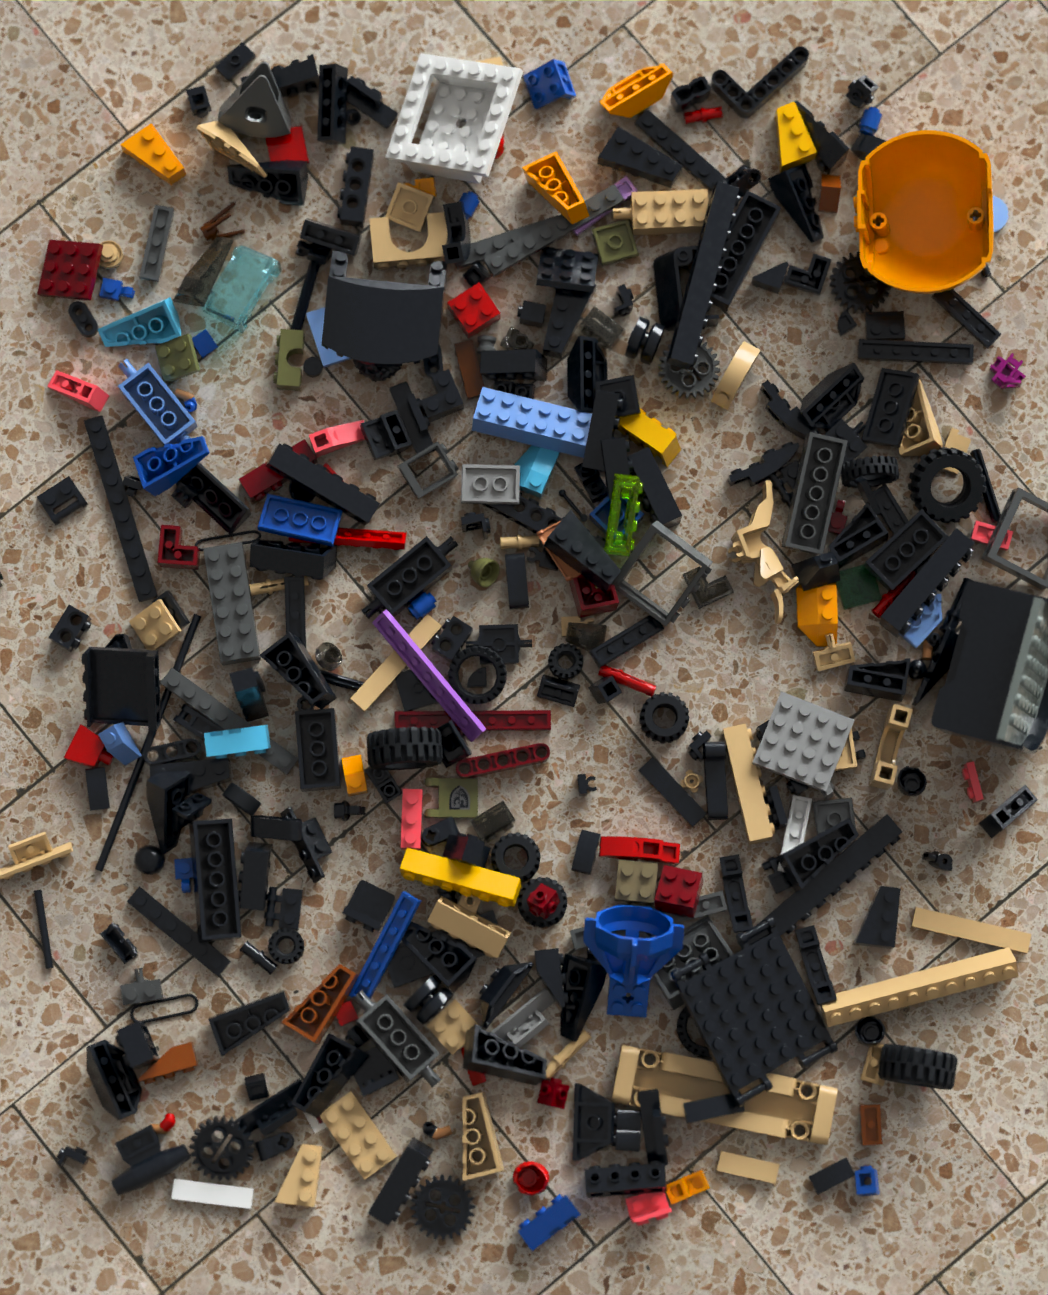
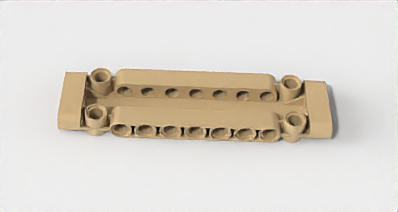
M622 1045L611 1101L640 1108V1104L637 1102L638 1092L658 1089L661 1113L685 1118L683 1103L730 1093L715 1063L712 1061ZM647 1054H652L655 1057L653 1065L645 1063L644 1058ZM767 1073L766 1076L772 1083L773 1088L769 1091H763L746 1101L744 1112L701 1120L702 1122L827 1146L836 1103L837 1088ZM757 1079L739 1089L738 1092L741 1091V1094H744L761 1083ZM805 1085L811 1088V1094L808 1097L803 1096L801 1093V1089ZM797 1125H801L804 1128V1133L800 1137L794 1133V1128Z

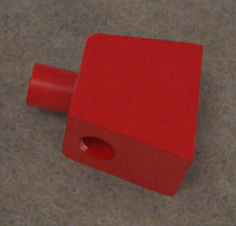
M80 724L64 758L70 762L97 768L100 761L110 766L114 756L106 751L98 735Z

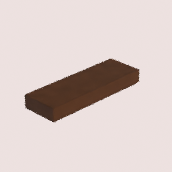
M473 339L455 343L454 347L467 399L477 398L480 396L484 383L480 374Z

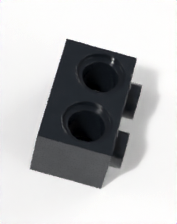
M68 605L48 638L72 652L73 649H77L80 645V637L83 632L86 633L91 627V618L75 607ZM75 617L82 618L79 625H72V620ZM70 633L71 639L68 642H63L62 636Z
M454 615L451 620L448 618L442 626L443 632L440 636L437 634L431 643L433 645L432 651L450 663L473 632L471 626ZM454 626H459L462 632L454 635L451 629ZM443 642L451 644V648L448 651H443L440 648Z

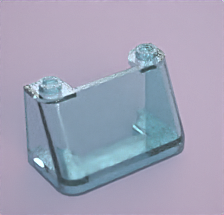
M240 245L233 249L231 260L209 295L206 294L203 297L201 304L205 313L243 334L247 327L245 323L252 316V310L268 284L273 282L272 276L277 278L282 268L278 260Z

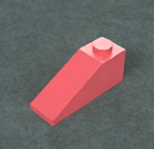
M56 370L47 386L98 412H101L109 398V395L98 386Z

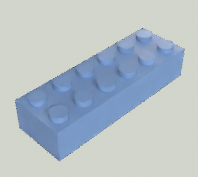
M482 387L473 416L472 431L584 458L592 413L580 412L575 409Z

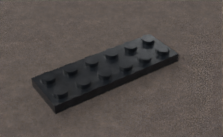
M493 910L479 915L498 925ZM443 929L433 931L451 941L462 944L476 958L485 956L484 951L468 946L460 938L455 939ZM403 942L398 945L387 967L394 988L434 974Z

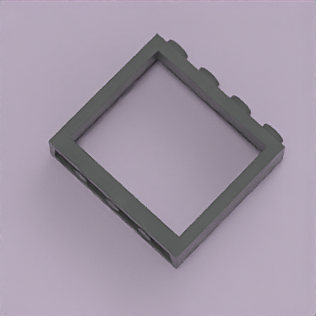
M1016 488L1012 490L981 559L1041 590L1048 588V567L1043 578H1040L997 555L1021 500L1048 513V502L1021 488Z
M656 520L620 569L621 572L617 580L612 585H615V589L664 626H667L670 622L674 623L680 615L678 613L681 607L684 609L691 600L688 598L691 592L695 594L699 589L701 578H706L712 570L710 566L713 561ZM656 534L662 536L702 566L669 613L625 581V578Z

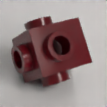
M541 883L535 891L530 893L527 902L530 908L529 911L534 916L547 919L550 914L555 912L560 900L557 891Z
M552 1077L550 1081L543 1080L537 1103L565 1109L569 1085L562 1084L561 1079Z

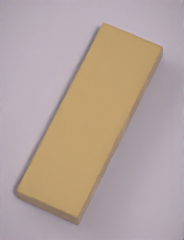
M720 1151L716 1171L776 1184L780 1164Z

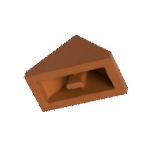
M821 174L818 211L838 212L841 192V177L839 175Z

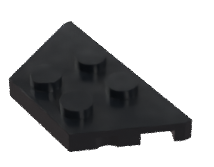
M575 1083L573 1161H580L614 1143L615 1103L580 1083Z

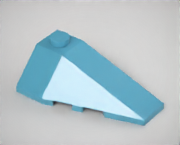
M171 297L97 329L105 347L165 343L181 336L179 315Z

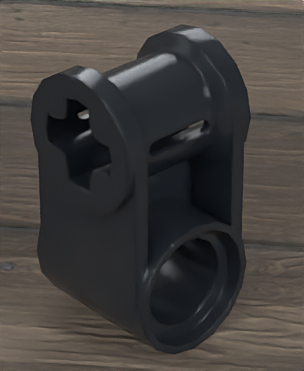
M742 165L732 175L728 176L723 183L738 187V195L742 198L747 190L749 191L760 182L761 173L755 168L751 169L750 166Z
M449 817L427 827L423 831L421 840L424 845L432 847L446 842L449 835H457L460 832L454 818ZM429 832L431 835H435L433 841L426 839Z
M282 1132L273 1137L270 1136L255 1142L254 1145L261 1162L292 1148L294 1145L292 1134ZM282 1136H283L285 1139H286V1138L289 1139V1142L287 1143V1147H286L284 1144H282V1145L280 1144V1141L282 1140Z

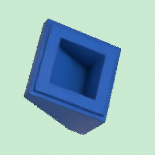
M206 329L192 338L194 347L202 358L218 348Z

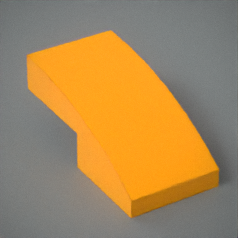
M703 1169L667 1184L666 1193L672 1205L705 1191L710 1186Z

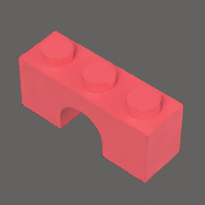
M403 789L401 850L411 848L421 851L423 789Z

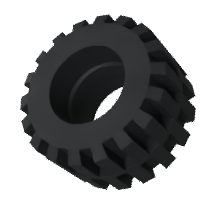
M660 692L658 695L654 694L642 706L639 719L641 729L654 742L659 741L662 744L665 742L671 743L673 740L679 739L688 726L689 710L685 706L686 703L681 701L679 696L672 695L673 693L665 694V692ZM661 707L671 709L676 716L675 724L667 729L658 727L653 721V713L656 709Z
M518 832L515 834L509 833L506 836H502L495 843L491 854L492 867L496 872L518 877L521 882H526L535 875L539 868L541 858L539 847L526 834L523 835ZM520 847L525 850L528 859L523 868L514 870L505 864L504 855L509 848Z
M537 877L536 879L529 880L520 890L518 909L524 920L532 926L539 928L551 927L564 916L567 908V895L562 885H559L556 880H552L549 877ZM541 883L557 891L560 900L555 912L550 914L547 919L534 916L529 911L530 908L527 902L530 893L535 891Z

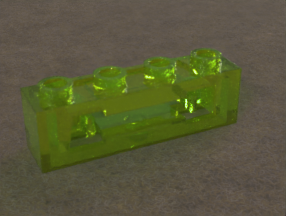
M615 474L604 547L607 554L629 556L630 551L634 550L635 540L632 539V535L637 530L635 514L639 513L640 501L637 500L638 494H642L643 482H640L638 476ZM621 488L622 498L628 499L624 522L625 538L623 532L617 531L622 502L620 500Z

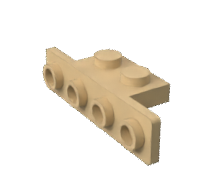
M46 832L8 845L14 864L0 869V879H10L18 872H28L39 864L46 865L52 859L67 857L73 852V845L71 842L52 848Z

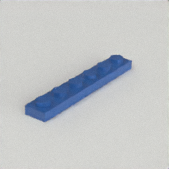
M405 891L401 893L349 994L350 997L353 998L363 990L371 1000L421 903L419 899Z

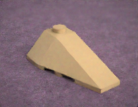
M219 121L201 124L196 127L212 149L260 176L266 177L267 174L237 137L234 130L226 127Z
M920 377L901 445L898 448L900 456L928 455L930 450H939L940 447H943L941 435Z

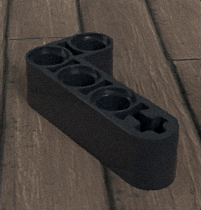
M725 741L704 742L703 756L708 821L728 820Z

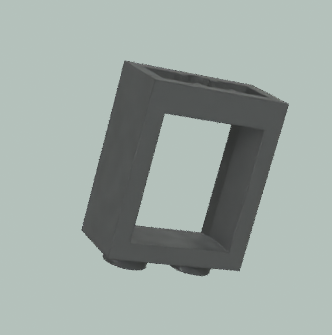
M435 442L397 466L417 499L458 475L456 472L458 467L453 460L450 461L446 454L449 452L443 443ZM435 449L449 474L422 490L408 465Z

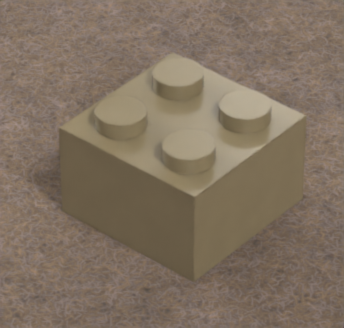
M618 860L614 901L653 905L658 864Z

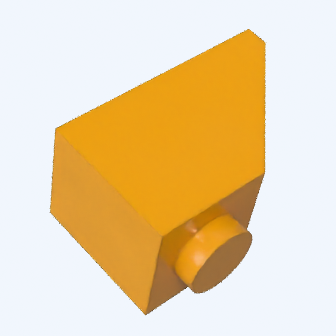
M361 754L342 758L349 797L368 793Z

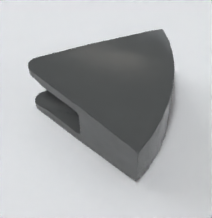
M261 62L220 107L218 121L238 133L259 138H272L290 134L292 120L267 62Z

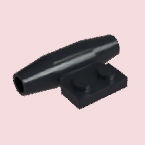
M151 1124L115 1143L123 1161L131 1167L111 1182L116 1193L122 1195L143 1188L172 1173L191 1157L184 1144L160 1151V1140Z

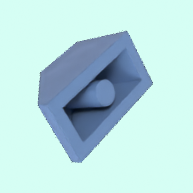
M124 722L115 724L98 734L107 751L122 764L127 765L142 756Z

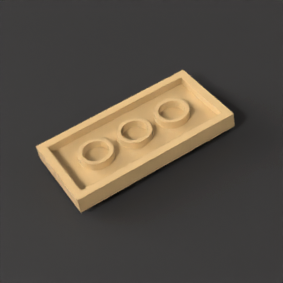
M352 1091L329 1106L320 1115L364 1180L397 1157Z

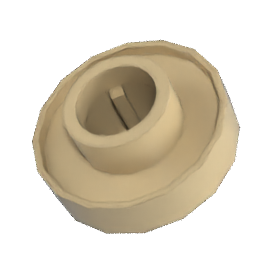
M110 240L100 243L103 249L99 266L105 269H114L121 264L123 251L116 242Z

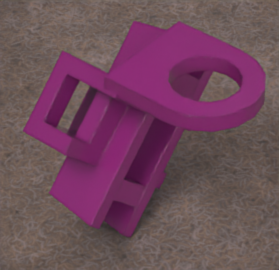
M1013 353L1007 360L998 356L995 363L990 366V370L995 373L991 381L1001 389L1020 387L1022 384L1021 380L1026 377V375L1018 370L1023 361L1018 362L1014 359Z

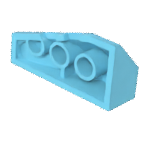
M531 445L514 464L520 465L519 490L541 499L561 452Z

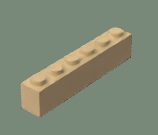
M746 724L723 728L722 735L725 741L748 844L752 845L771 841L773 838L772 834H775L773 822L770 823L768 818L771 812L769 804H765L764 796H766L765 787L760 785L759 778L762 777L760 767L752 764L756 755V749L751 747L750 740H753L751 729H747Z

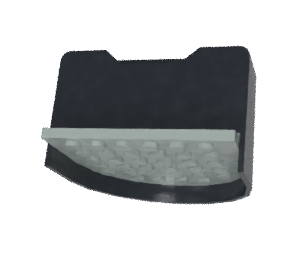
M973 581L968 584L959 615L962 623L945 686L939 689L931 718L932 725L944 733L1032 755L1038 751L1048 732V598Z

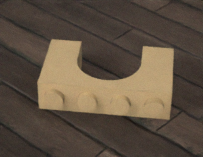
M444 212L426 213L428 238L423 247L413 252L402 251L392 243L388 217L369 218L374 268L379 270H385L391 266L406 268L408 265L414 264L421 267L434 261H445L442 245L447 242V225Z
M893 704L887 711L869 786L888 790L893 786L898 768L895 763L903 734L909 726L913 709Z

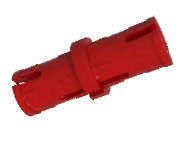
M702 107L700 110L683 112L685 124L699 121L705 123L707 120L723 118L722 107L707 109Z

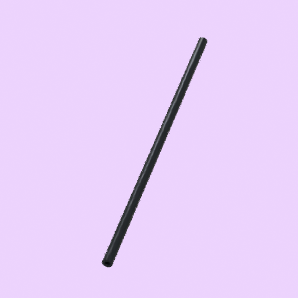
M197 614L193 615L173 667L179 673L201 619V616ZM166 687L160 700L161 719L172 694ZM157 730L148 731L140 752L142 756L137 759L95 869L102 872L144 766V753L151 747Z

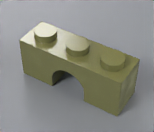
M281 329L280 335H277L276 346H279V353L275 354V365H278V372H274V384H277L278 390L301 391L302 369L290 366L288 359L293 354H304V330Z

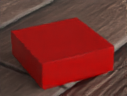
M351 1000L344 1003L336 1015L340 1027L359 1019Z

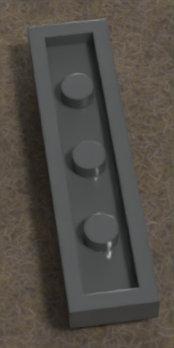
M155 205L139 276L140 279L159 282L175 211L172 207Z

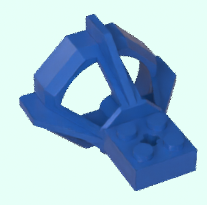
M621 904L596 912V918H585L583 942L609 974L607 1015L647 1017L650 980L656 972L682 950L684 925L673 924L672 917L652 907ZM617 930H626L625 937L613 934L611 932ZM639 931H644L657 937L639 939Z

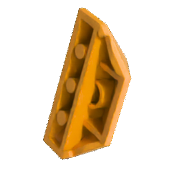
M664 63L640 69L610 87L604 94L603 99L600 100V104L609 114L631 118L663 98L673 77V72Z
M836 582L803 591L801 585L796 588L797 627L816 647L828 646L825 635L833 633L835 644H837Z

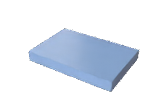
M325 307L306 313L323 368L352 359L344 355L340 357L334 350L326 349L322 346Z

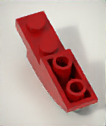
M600 837L599 857L631 861L645 860L669 864L679 863L680 844L637 837Z

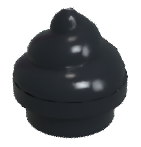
M920 660L910 662L908 675L916 680L923 678L927 672L925 663Z

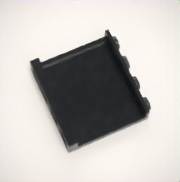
M89 647L82 654V665L85 667V672H83L82 681L85 683L83 701L86 702L84 719L87 720V727H91L93 723L118 724L124 722L125 725L148 726V731H156L161 725L158 650Z

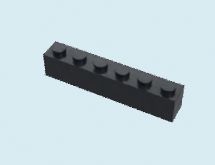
M280 443L276 446L265 467L332 507L343 510L344 514L364 526L370 522L380 504L374 496L368 493L365 495L359 491L360 488L356 485L347 484L341 476L337 474L332 475L326 471L327 469L320 464L315 465L310 462V458L306 455L295 453L291 446Z

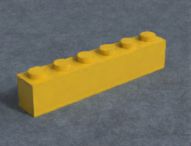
M411 848L406 849L400 866L401 876L408 881L417 880L427 886L436 885L445 891L454 890L467 897L471 895L476 896L482 901H494L503 907L515 906L521 888V880L518 877Z

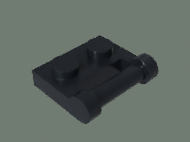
M70 476L37 496L55 526L72 512L88 505ZM75 496L78 499L57 514L53 512Z

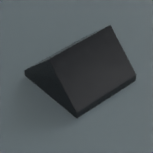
M452 719L437 728L441 732L442 762L446 768L472 754L471 749Z

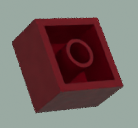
M664 865L654 899L655 909L694 918L703 886V874Z

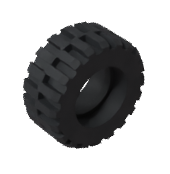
M940 447L939 450H930L928 455L923 454L920 457L921 461L914 464L915 470L913 473L910 472L909 475L911 483H908V489L911 491V500L915 502L917 509H922L932 520L941 521L942 523H949L950 521L956 523L960 522L961 518L967 519L970 517L969 513L971 511L976 512L978 510L977 504L979 502L982 503L984 500L982 492H986V486H984L986 477L982 474L983 469L981 465L977 464V460L972 456L952 447ZM952 467L962 474L963 488L954 500L942 503L932 496L931 483L934 476L940 470Z
M390 728L371 732L366 738L368 765L372 769L405 770L433 767L441 764L443 760L441 732L437 728Z
M884 1044L881 1048L878 1075L880 1079L892 1082L951 1090L955 1083L958 1059L956 1055L942 1051L905 1045Z

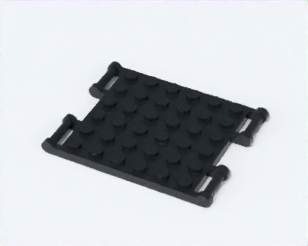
M771 916L765 918L764 922L752 929L737 934L736 938L742 949L711 966L708 956L703 953L693 962L670 972L734 1103L739 1108L754 1096L773 1088L772 1083L766 1076L770 1071L795 1057L800 1066L805 1070L816 1060L829 1053L838 1051V1047L832 1040ZM768 929V935L749 945L748 939ZM700 966L703 967L704 970L684 982L682 981V976ZM824 1041L825 1047L805 1057L803 1052ZM759 1079L761 1084L742 1095L739 1094V1089Z

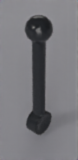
M560 490L559 496L564 497L580 516L581 522H586L588 519L587 515L581 513L566 495L565 490Z

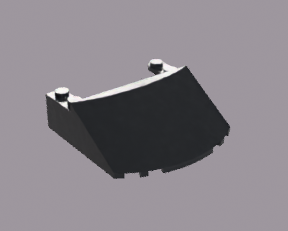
M333 251L327 283L322 346L326 349L334 350L340 357L344 355L352 358L354 362L382 367L402 366V363L410 362L417 364L422 359L437 357L447 282V264H445V261H434L430 266L428 285L348 278L346 277L348 256L342 251Z

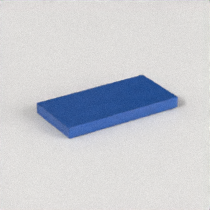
M267 494L257 528L259 531L333 547L343 510Z

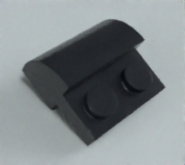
M398 409L382 414L379 418L361 423L360 425L374 461L387 456H395L412 445Z

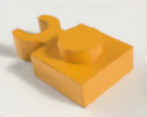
M434 177L415 179V185L404 183L434 197L436 196Z

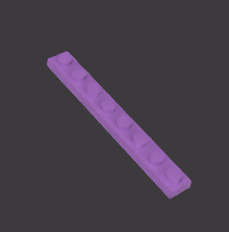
M387 609L383 611L372 622L373 625L471 742L476 740L486 730L484 725Z

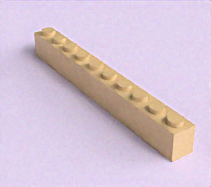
M1009 947L835 993L837 1000L821 1004V1013L827 1027L839 1025L1019 977L1017 961Z

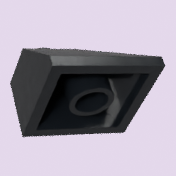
M833 552L824 553L792 565V569L799 578L798 581L803 591L841 581L839 564Z

